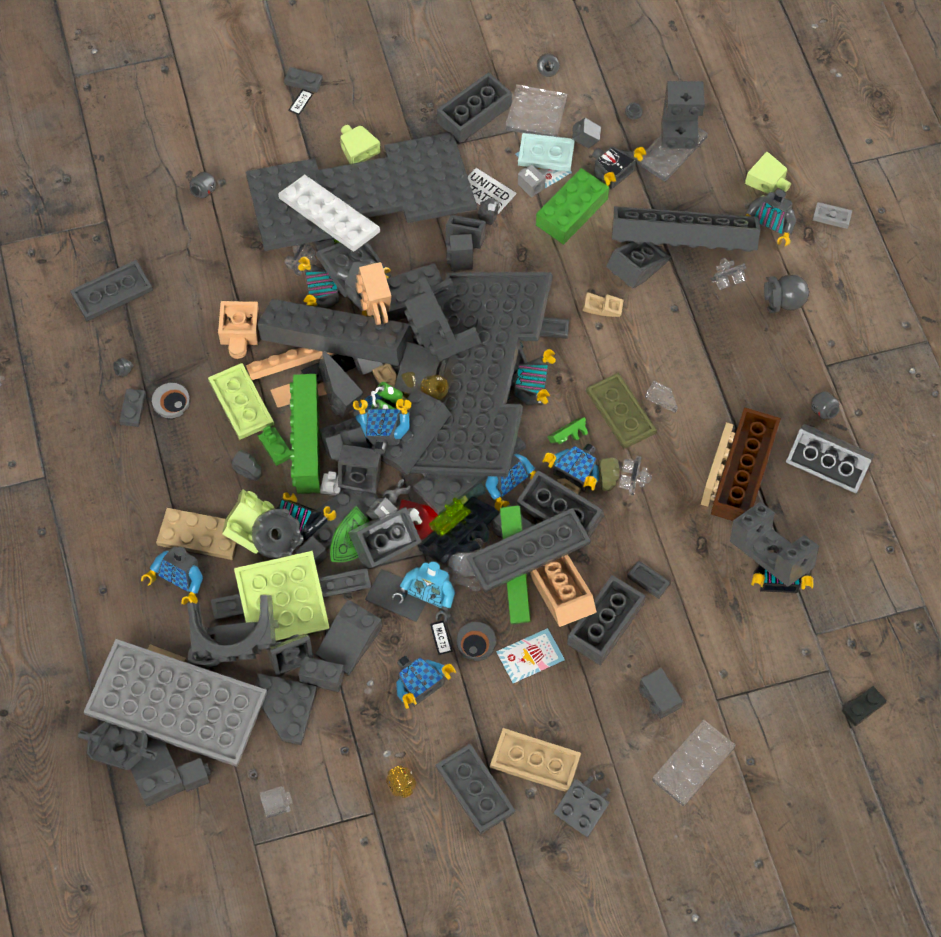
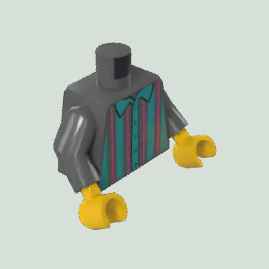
M777 190L775 193L769 192L767 196L755 199L747 209L746 216L758 217L759 224L781 235L784 233L782 237L778 238L777 243L780 245L784 238L786 240L784 247L790 244L789 235L793 232L796 217L792 209L793 203L785 199L786 193L783 190Z
M302 257L298 261L301 263L298 269L300 271L306 269L305 275L308 295L303 301L307 302L306 305L330 309L339 303L338 293L341 291L325 269L311 264L307 257Z
M551 349L546 350L543 356L533 361L518 365L517 375L512 376L510 386H515L514 396L526 405L548 403L546 397H550V394L546 390L547 362L553 364L556 360L553 357L555 353Z

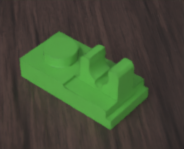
M585 417L577 418L548 435L550 443L561 444L568 440L567 436L570 434L574 440L580 439L577 434L578 430L583 435H587Z
M270 426L263 428V433L258 435V439L274 464L277 466L291 459L290 450L276 428H271Z

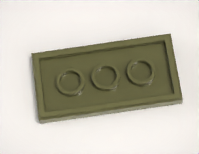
M619 373L586 388L587 394L623 449L657 433L656 428Z

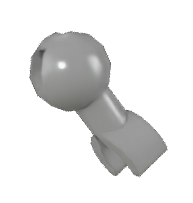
M404 479L398 482L397 488L386 490L382 498L386 497L394 504L397 501V496L410 492L411 486L401 488L404 485Z

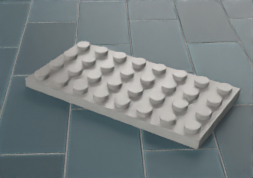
M115 639L86 705L84 714L142 733L141 731L144 730L148 737L238 767L267 695V690Z

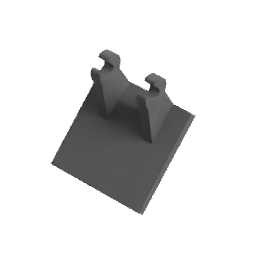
M592 776L584 783L575 779L554 811L555 815L586 837H589L610 804L606 800L607 795L611 792L609 788L601 795H598L589 788L590 783L594 780Z

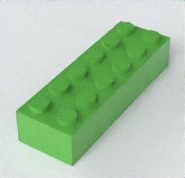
M316 374L293 375V382H290L292 486L296 487L297 494L320 493Z

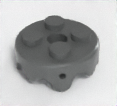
M268 510L259 515L252 527V541L255 548L263 556L271 559L291 556L293 550L302 543L303 536L299 530L300 523L289 514V510ZM273 529L278 531V538L276 540L271 536Z

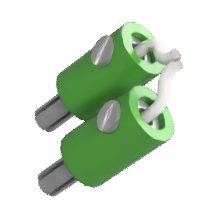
M381 382L376 390L371 392L373 397L371 409H396L379 399L376 400L374 395L376 393L396 404L398 399H403V401L407 399L403 397V393L386 382Z

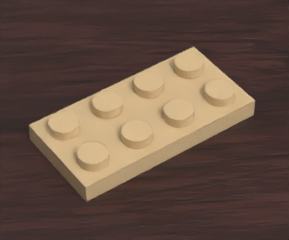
M726 422L704 489L701 505L708 507L710 500L714 501L735 436V433L732 432L733 424Z
M171 508L166 509L156 542L158 546L168 548L184 547L189 552L233 560L238 544L222 534L226 519Z
M503 728L490 768L567 792L572 784L581 753Z

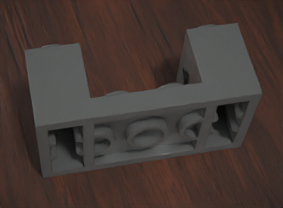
M667 81L661 120L662 148H697L699 139L698 117L703 116L705 105L703 81Z
M759 502L733 520L730 542L786 586H790L815 567L819 546L805 535L791 544L772 529L775 512ZM769 550H774V551H776L777 553H774V552H773V553H770V552H768V551H769Z

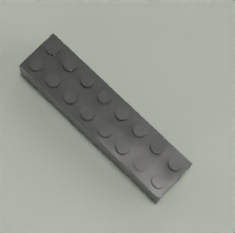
M614 206L612 240L617 242L634 241L638 244L652 242L654 245L666 243L671 246L688 245L692 248L706 246L709 249L720 247L726 250L742 249L746 252L758 250L760 236L758 217Z
M276 299L270 301L258 322L261 340L399 366L403 359L407 343L412 341L410 324L388 320V323L384 324L381 319V325H376L374 317Z

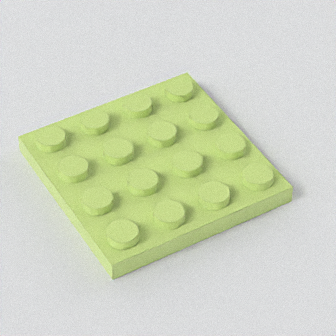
M312 551L234 568L246 623L259 621L260 595H272L274 620H278L279 628L275 629L276 641L288 639L297 634H310L330 629Z

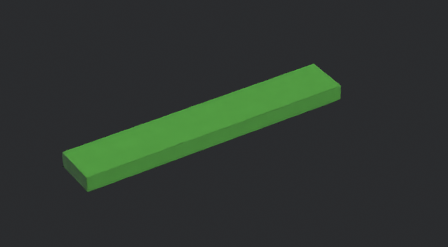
M520 506L500 508L503 539L523 531ZM526 573L507 582L511 624L531 622Z

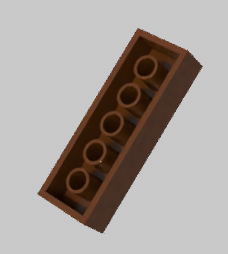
M744 407L712 506L711 515L733 521L754 506L781 418Z

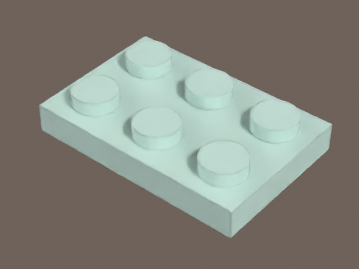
M522 133L518 166L529 167L533 165L535 168L570 172L575 141L570 138Z

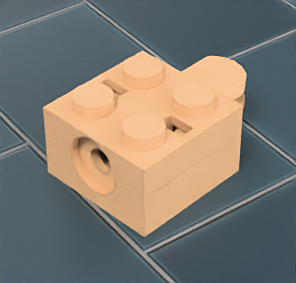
M382 263L359 267V274L356 275L357 283L355 284L357 293L362 295L360 300L362 309L366 310L368 316H374L376 325H381L380 315L383 323H388L387 312L390 311L391 293Z
M221 301L218 329L221 345H229V354L235 359H241L246 355L247 345H258V322L260 318L258 302Z

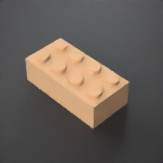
M568 554L530 571L535 586L559 627L597 613L593 595Z

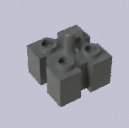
M355 417L341 421L336 425L332 424L318 429L324 450L331 460H339L343 444L368 448L361 425Z

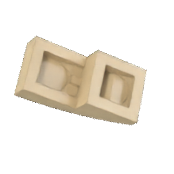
M587 292L584 297L582 311L601 316L620 317L624 300L608 294L605 297H601Z

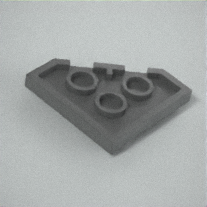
M258 673L255 686L267 690V695L262 704L263 711L277 731L281 741L302 745L317 686Z

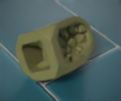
M615 458L601 459L598 463L601 488L604 491H610L620 479L618 460Z

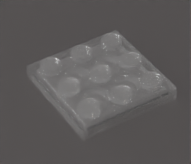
M516 85L506 123V130L558 137L567 94Z

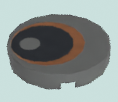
M471 622L463 626L458 632L456 645L464 658L481 661L492 655L496 647V636L489 625L482 622Z

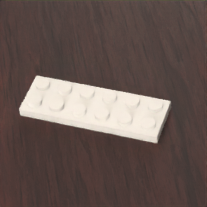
M303 175L278 193L279 199L353 252L380 232L378 225L306 175Z

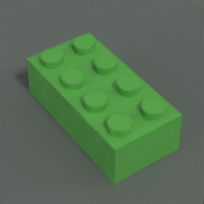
M581 168L536 213V226L564 245L608 200L609 186Z

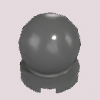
M790 274L782 276L779 280L775 276L766 277L768 282H764V298L769 300L770 307H767L769 313H778L780 307L784 310L794 311L802 308L808 301L810 292L807 282L802 277Z

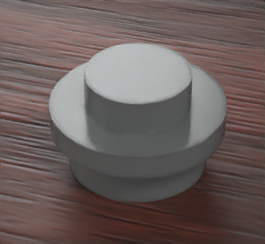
M630 103L625 109V114L630 119H638L642 116L643 110L638 103Z

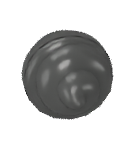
M119 358L114 362L113 367L117 376L121 375L124 377L131 372L134 364L125 358Z

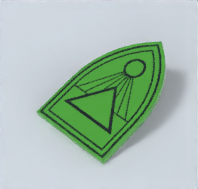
M357 506L349 512L334 532L330 548L331 562H347L359 557L348 532L370 521Z

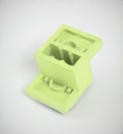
M242 490L236 505L225 520L222 534L256 554L258 550L252 541L253 524L259 515L268 510L275 509L274 506L268 501L263 502L258 499L255 493Z

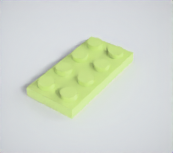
M243 363L208 377L209 383L239 440L255 434L267 426L271 427L274 425V421Z

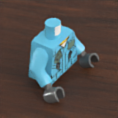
M437 562L423 563L421 568L416 567L407 572L400 584V590L393 594L392 600H394L396 595H400L402 599L399 604H401L406 598L405 592L407 590L408 594L439 608L443 606V609L436 614V620H440L443 614L445 616L444 623L448 621L451 617L448 610L451 608L455 596V590L449 581L448 572L441 570Z

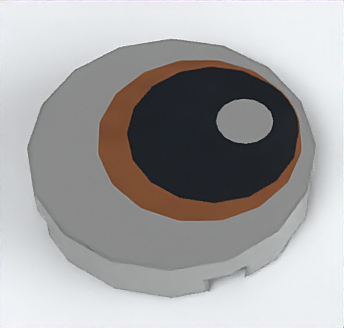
M177 383L163 384L152 395L154 411L164 418L173 419L180 417L190 404L188 391Z

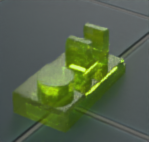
M456 497L453 498L454 504L452 506L446 504V511L429 523L431 530L441 536L471 513L470 509L463 506L462 502Z

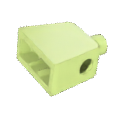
M349 125L342 127L341 132L343 135L340 137L341 148L350 164L366 161L380 153L379 140L363 126H358L354 129Z
M768 152L747 173L745 184L767 194L774 192L777 188L786 192L791 186V183L785 180L787 168Z

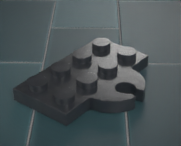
M472 496L417 546L421 552L444 564L456 552L470 553L478 550L480 546L477 541H474L475 539L481 538L486 543L490 535L486 525L498 516L499 513L496 508Z

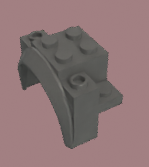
M426 277L419 279L421 285L418 288L419 293L410 296V300L404 302L407 308L404 313L419 345L423 344L426 351L430 349L432 355H437L439 361L481 344L475 327L453 335L440 308L442 304L457 296L451 279L449 278L430 287Z
M260 595V617L258 622L220 625L209 628L203 627L200 603H187L192 652H198L199 656L211 655L212 653V658H219V662L236 661V657H239V660L256 659V655L261 654V649H269L270 644H276L275 629L279 628L278 620H274L272 595Z

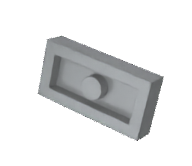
M817 202L813 221L848 229L852 210Z

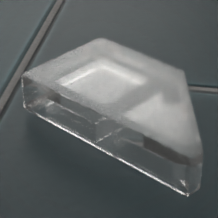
M653 381L645 398L676 413L678 407L671 388Z

